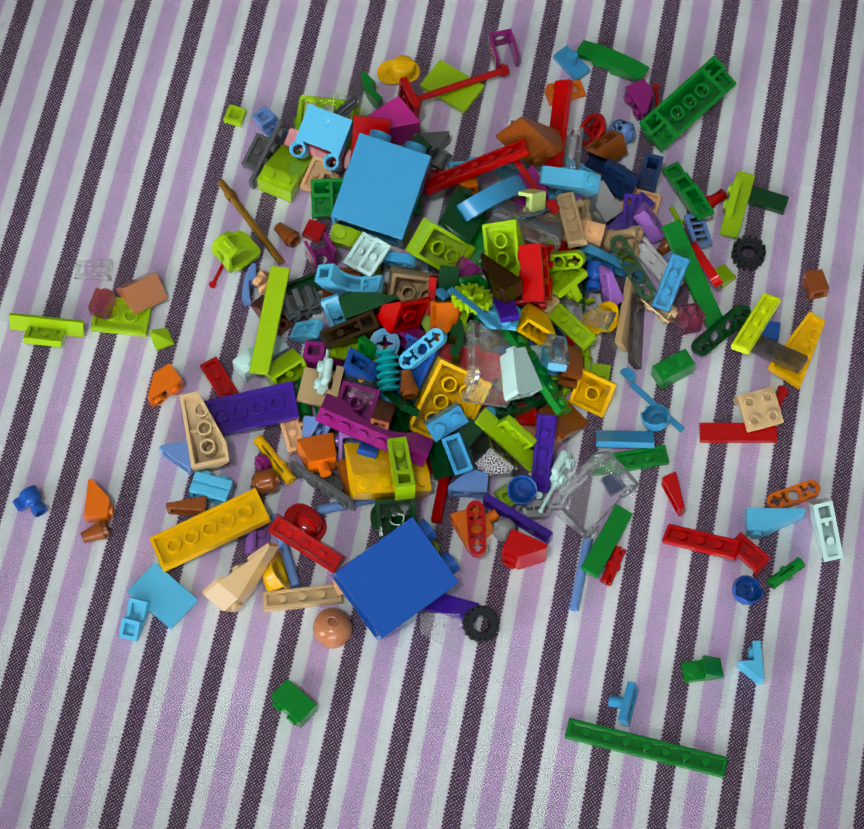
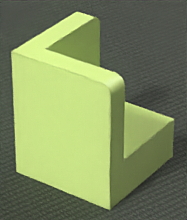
M532 188L518 191V195L526 197V208H529V212L545 210L546 191Z

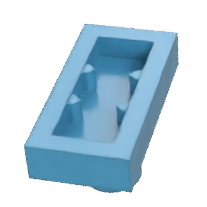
M567 45L553 55V59L574 81L580 80L590 73V68L578 57V53L575 50H571Z
M627 682L624 697L610 695L608 701L609 707L620 709L618 720L622 726L630 727L639 692L635 682Z

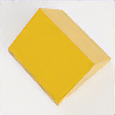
M583 369L582 378L577 380V387L573 389L569 402L603 418L616 394L617 384Z

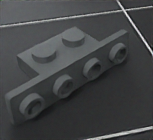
M279 120L271 138L256 133L241 163L243 167L253 170L249 179V185L252 189H255L256 185H258V176L272 153L274 154L277 151L279 139L285 135L286 128L282 120Z
M291 460L289 464L294 476L297 478L302 477L311 487L319 488L328 498L333 497L342 507H348L351 510L355 507L353 499L344 494L338 471L332 469L329 477L322 478L319 472L312 473Z

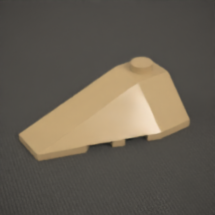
M391 266L387 283V294L397 295L401 301L428 297L429 277L436 274L411 268Z
M199 392L179 395L192 470L194 472H202V470L213 471L228 463L230 458L227 442Z
M273 543L265 544L248 556V562L231 568L233 570L231 574L225 578L220 576L202 591L203 595L224 612H237L249 598L279 546Z

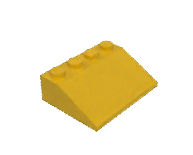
M438 356L414 404L420 409L418 417L409 414V430L433 439L423 421L455 402L458 403L466 418L470 416L475 420L492 382L456 363ZM459 428L451 432L450 434L457 432Z
M345 443L344 450L350 497L353 500H373L395 496L388 452L378 449L376 459L357 454L360 443ZM425 461L423 467L412 463L416 484L415 498L426 497L432 491L427 463Z

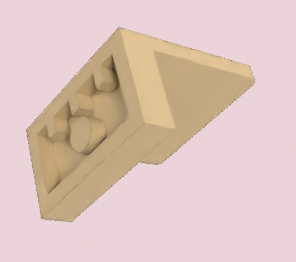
M337 365L335 372H331L330 382L324 395L317 394L316 389L313 388L316 377H319V372L316 369L305 367L297 401L321 407L327 393L338 397L344 367Z
M774 386L733 398L734 406L739 405L748 433L784 423Z

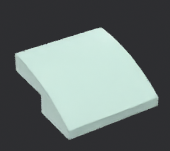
M362 232L343 263L351 269L372 278L392 246L377 237L374 238Z

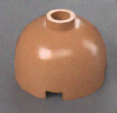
M331 607L324 609L318 613L314 620L313 632L315 639L326 648L335 649L342 647L352 636L353 626L351 619L346 612L339 608Z

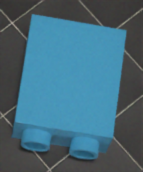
M371 130L369 136L360 133L331 214L332 225L337 223L377 237L384 242L403 248L431 166V156L426 155L427 148L416 142L406 141L404 147L390 143L392 137L379 130Z

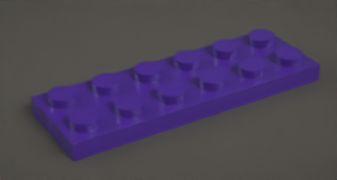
M293 381L204 401L223 436L300 419Z

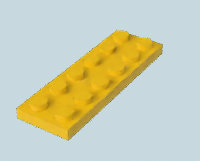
M256 488L149 537V540L162 570L166 572L270 523L271 520Z

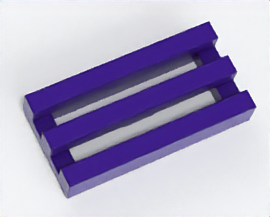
M624 193L621 229L633 226L635 198H639V208L642 204L643 194ZM631 198L629 226H626L627 200Z

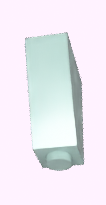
M512 346L506 349V353L500 356L505 401L530 397L542 390L543 387L526 348Z

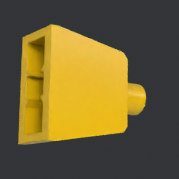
M530 303L521 309V316L516 331L540 346L547 345L556 336L548 314Z

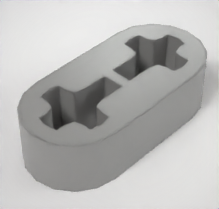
M532 500L528 504H517L516 510L523 514L521 511L525 507L527 510L525 516L532 520H544L551 516L553 507L548 501L545 506L547 509L546 513L540 514L538 509H540L544 500Z

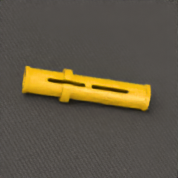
M263 435L257 436L253 443L262 454H265L270 459L275 473L280 474L285 484H292L296 477L288 469L287 463L281 460Z

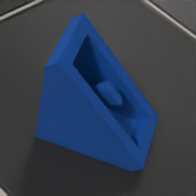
M350 347L344 363L346 377L374 382L377 375L376 367L379 365Z

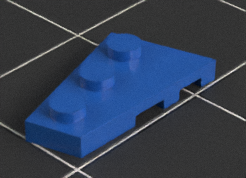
M406 333L405 339L407 340L406 350L419 340ZM422 344L419 347L421 355L427 351L426 344ZM440 349L412 370L419 389L418 396L438 357ZM407 357V358H406V359H407V363H405V364L410 365V364H411V363H410V360H411L412 358H408V357ZM417 396L416 398L410 399V400L416 402L418 396Z

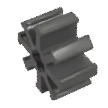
M304 286L301 292H299L298 288L292 290L293 295H285L283 309L288 320L293 318L294 322H299L302 316H305L307 320L312 318L311 313H319L321 311V299L316 288L311 289L310 286Z

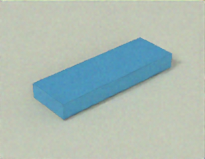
M672 253L651 306L670 313L691 261L690 259Z
M596 430V447L654 448V431Z

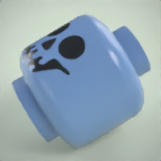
M617 119L609 125L608 131L612 129L624 135L626 145L636 137L635 127L631 122Z

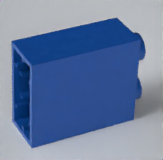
M413 517L409 518L330 575L376 640L383 639L459 583L454 574L460 571L457 562L449 552L445 551L439 555L431 542L437 536L425 519L416 523Z

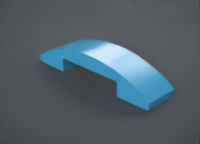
M519 175L480 191L458 204L457 207L466 222L482 215L483 212L509 199L520 196L518 191L526 190L527 188Z

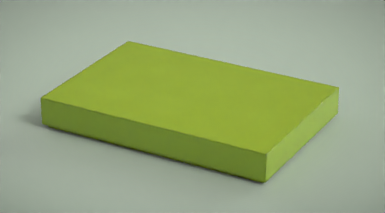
M439 60L420 84V89L429 92L471 77ZM476 83L435 98L465 114L485 89V86L481 83Z
M97 295L90 329L94 332L147 337L153 306L134 315L122 297Z

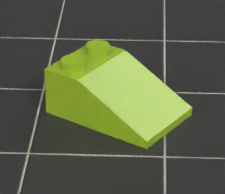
M282 144L264 165L258 176V189L292 203L313 156L308 155L305 159H298L291 155L290 147ZM296 150L297 155L302 153Z
M423 218L405 250L440 270V265L455 266L462 256L470 259L475 247L470 244L468 245L457 236Z
M518 220L483 224L485 255L519 277L520 261L518 260L517 253L519 245H525Z

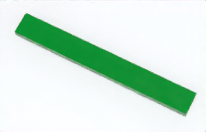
M569 718L564 738L719 778H724L728 757L573 718Z

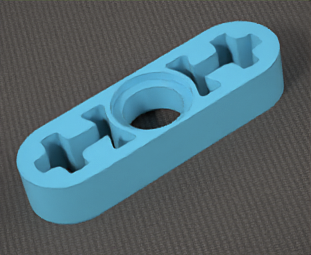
M439 328L431 329L400 355V366L403 369H415L446 343V332ZM436 333H437V334H441V335L439 336V339H440L439 341H436V340H435V339H436V336H435ZM422 344H426L427 351L421 355L419 347ZM407 357H408V358H412V359L410 360V363H411L410 365L405 364V363H407V359H406Z

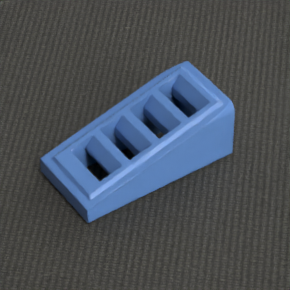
M692 214L684 215L690 242H697L696 239L705 238L704 241L697 242L701 249L711 247L713 243L705 218L700 221L690 222V219L695 217ZM701 224L699 228H692V226ZM703 231V234H694L695 232Z

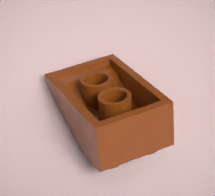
M523 116L496 134V138L505 146L525 138L528 142L530 155L520 159L535 167L542 166L546 161L564 149L559 130Z

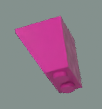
M399 96L367 115L391 119L390 136L392 138L390 143L402 145L406 141L413 139V133H420V120Z

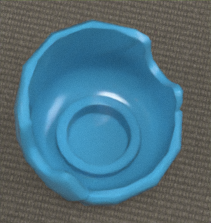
M661 404L646 406L643 413L641 412L640 414L643 425L649 431L654 432L665 429L671 419L669 410Z

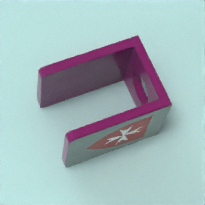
M511 28L488 33V48L495 69L499 68V58L495 46L509 44L515 66H519V52ZM504 36L501 40H495L497 37Z
M327 232L323 233L324 247L312 251L308 242L304 241L305 257L314 272H317L318 265H321L317 263V257L319 256L327 258L325 264L334 263L336 266L338 265L337 251Z

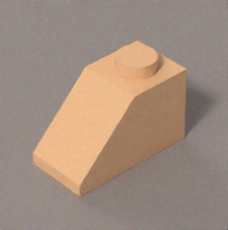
M591 220L582 221L587 244L600 249L606 225Z

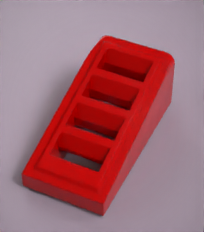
M672 472L662 478L661 486L677 515L680 517L683 515L685 506L677 474Z

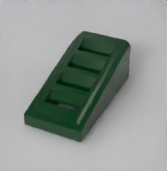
M396 406L391 429L395 432L407 433L410 427L409 414L401 411Z

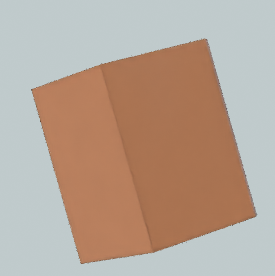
M148 272L116 288V291L134 315L167 300V295L157 273Z

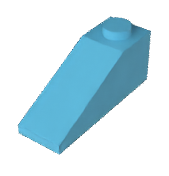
M542 166L539 184L564 192L574 191V195L590 199L599 193L601 176L583 170Z
M746 508L744 513L745 536L752 539H760L802 520L805 515V508Z

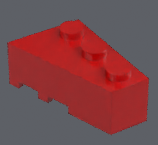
M544 243L519 245L517 257L520 261L519 277L522 279L523 294H521L523 303L531 304L552 301L553 278H550V268H553L554 262L550 261V257L555 245Z

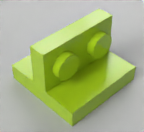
M562 258L556 262L557 265H563ZM580 267L578 269L550 272V278H553L552 294L558 298L565 296L567 299H572L578 303L583 297L577 284L588 276L586 270Z

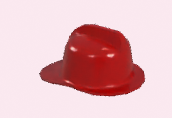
M297 503L286 510L284 518L317 539L323 538L327 529L326 521L313 508L306 504Z

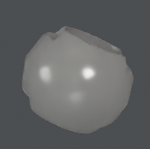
M503 517L499 518V524L496 529L493 528L492 532L498 541L506 542L511 530H516L517 527L510 518Z

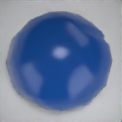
M527 474L516 475L507 486L508 497L518 505L530 503L538 491L536 481Z
M749 575L740 576L734 581L732 586V594L735 600L742 605H752L761 600L764 594V590L760 588L759 580Z

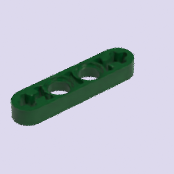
M621 235L614 236L610 241L611 249L637 293L646 301L653 300L656 295V288L625 237ZM616 240L624 241L622 247L624 250L628 248L629 251L622 253L619 247H615L617 244ZM626 255L633 256L634 261L631 265L624 264L623 260ZM641 271L643 278L640 281H635L633 279L634 272ZM646 280L648 283H645V286L648 289L652 288L651 296L649 297L647 295L643 296L645 290L642 286L638 288V285L643 284Z
M743 304L735 305L692 342V352L699 356L707 355L746 322L751 314V309ZM730 319L731 326L729 329H726L725 323ZM714 331H717V338L713 341L711 335Z
M557 384L558 390L563 395V385ZM538 391L530 397L500 402L496 405L495 415L499 420L507 415L515 418L548 402L544 396L541 399L533 398L536 394L543 396L541 391ZM525 402L526 405L523 407H519L516 405V403Z

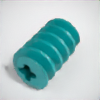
M396 350L376 351V356L380 357L376 359V363L379 364L376 370L380 373L376 375V378L380 380L377 382V386L381 387L378 389L380 391L400 389L396 382L401 381V378L395 377L396 374L401 373L400 370L395 369V367L400 366V363L395 362L400 357L395 354Z

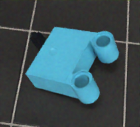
M352 96L333 113L309 104L296 139L290 145L291 155L298 159H305L310 152L307 144L331 152L323 158V165L326 169L332 172L341 170L343 166L342 159L353 130V120L345 118V116L360 104L359 100ZM302 145L303 152L297 155L296 149ZM335 158L337 161L336 165L330 167V160Z

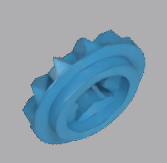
M382 328L372 334L370 341L375 345L376 343L383 342L384 336H386L387 342L393 343V345H388L386 350H396L395 354L398 352L400 340L396 333L389 334L385 328ZM376 345V351L384 350L381 345Z

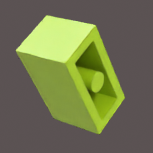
M291 349L271 362L269 376L265 375L271 386L289 381L294 382L302 377L304 368L307 365L303 357L294 349Z

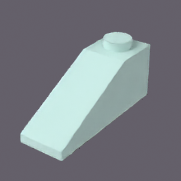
M278 335L272 361L290 349ZM254 346L245 350L232 361L234 371L246 383L257 375L249 372Z
M823 498L807 502L811 523L823 561L827 562L844 558L833 501Z

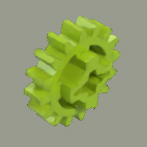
M470 282L467 285L461 283L460 287L455 286L456 290L483 311H489V308L492 307L493 294H490L489 289L485 290V286L479 287L478 283L471 285ZM452 293L451 303H454V307H460L459 311L465 310L467 314L472 312L474 315L477 314L475 310Z

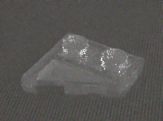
M420 613V634L456 653H460V614Z

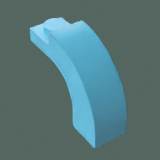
M334 263L318 265L315 282L321 288L332 294L338 293L341 297L344 293L350 291L382 294L385 280L382 275H373L372 278L351 275L342 271Z

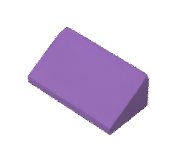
M642 202L633 218L642 227L643 232L651 243H655L664 238V233L661 229L663 224L647 202Z
M271 522L246 534L245 554H253L270 542L268 529L271 526Z

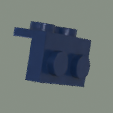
M608 159L600 181L604 180L610 192L624 200V193L634 194L636 192L641 176Z

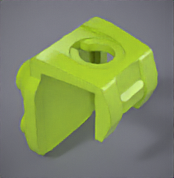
M230 230L224 232L213 241L211 253L217 257L229 273L244 269L256 261L261 254L260 248L248 234L240 230L233 233Z

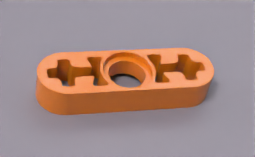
M807 480L771 493L767 498L766 507L790 508L815 499L819 495L820 485L815 480ZM808 486H810L811 488H815L814 493H812L811 491H807L804 493L803 497L802 492L806 491L808 489ZM796 492L799 498L791 500L788 497V493ZM773 499H775V501L782 500L779 502L778 506H776V504H771Z

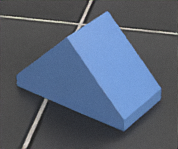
M304 416L302 438L327 434L331 427L315 421L317 416Z
M187 441L165 444L159 447L163 457L190 475H193L194 471L191 468Z

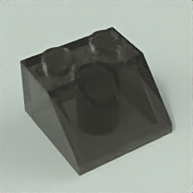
M486 432L471 445L474 466L480 472L484 471L488 475L517 473L519 471L516 460Z

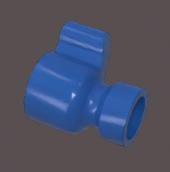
M588 261L586 272L589 280L586 282V289L600 291L601 282L598 267L600 265L612 270L614 274V266L606 265L599 261Z
M36 485L25 488L20 492L19 497L12 501L18 512L31 507L34 517L42 516L48 511L45 503L41 502L42 494Z

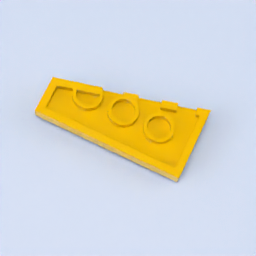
M809 311L768 366L767 370L800 390L825 320Z

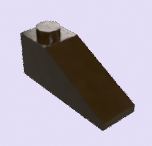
M484 253L480 255L482 271L493 296L497 300L507 305L523 294V284L520 277Z
M373 310L320 331V335L326 349L357 344L358 338L363 335L370 340L372 334L379 330L380 326Z

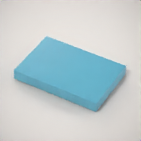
M156 563L128 590L132 597L150 601L148 611L170 630L198 603L197 598L168 573L164 572Z

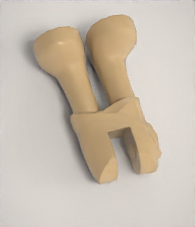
M640 225L620 230H605L600 247L601 250L610 252L612 250L610 246L611 239L616 235H621L627 239L637 258L639 257L640 250L637 242H641L643 239V230ZM616 241L617 244L615 245V247H619L621 250L625 252L629 251L628 248L627 250H624V248L622 247V243L624 241Z

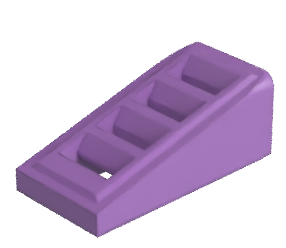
M600 265L598 268L603 302L611 301L618 305L624 300V297L613 271Z

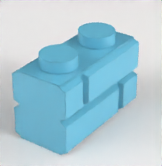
M202 470V472L195 471L189 494L191 498L207 496L208 502L220 505L231 499L234 482L226 475L218 477L207 470Z

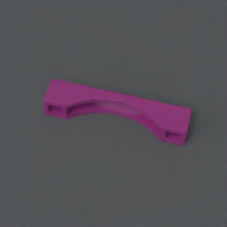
M328 393L315 419L319 423L388 452L387 439L406 437L411 463L423 467L434 442L433 439L417 432H395L378 427L359 416L344 400Z

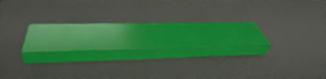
M678 219L662 226L661 229L672 253L691 260L684 280L704 325L708 329L722 317V313L683 226Z

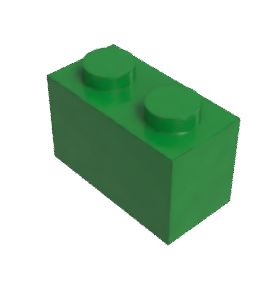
M683 349L653 365L651 376L660 390L692 374L695 362L687 350Z
M288 679L271 695L273 702L271 705L278 712L283 711L287 715L286 719L294 726L297 724L299 727H302L318 711L317 705Z

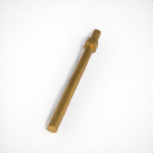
M223 179L220 180L217 184L225 193V198L232 202L277 264L282 265L285 262L238 200L235 191L230 189Z

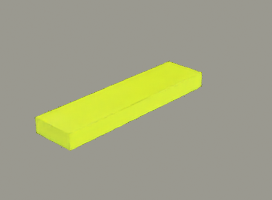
M766 293L762 294L731 344L732 350L747 355L750 354L779 307L781 298Z

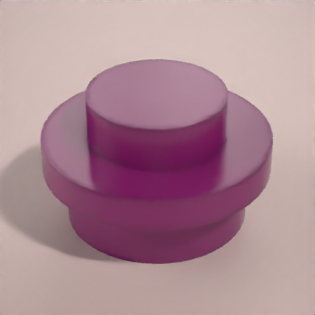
M265 454L255 456L254 465L257 470L268 469L272 466L270 459Z

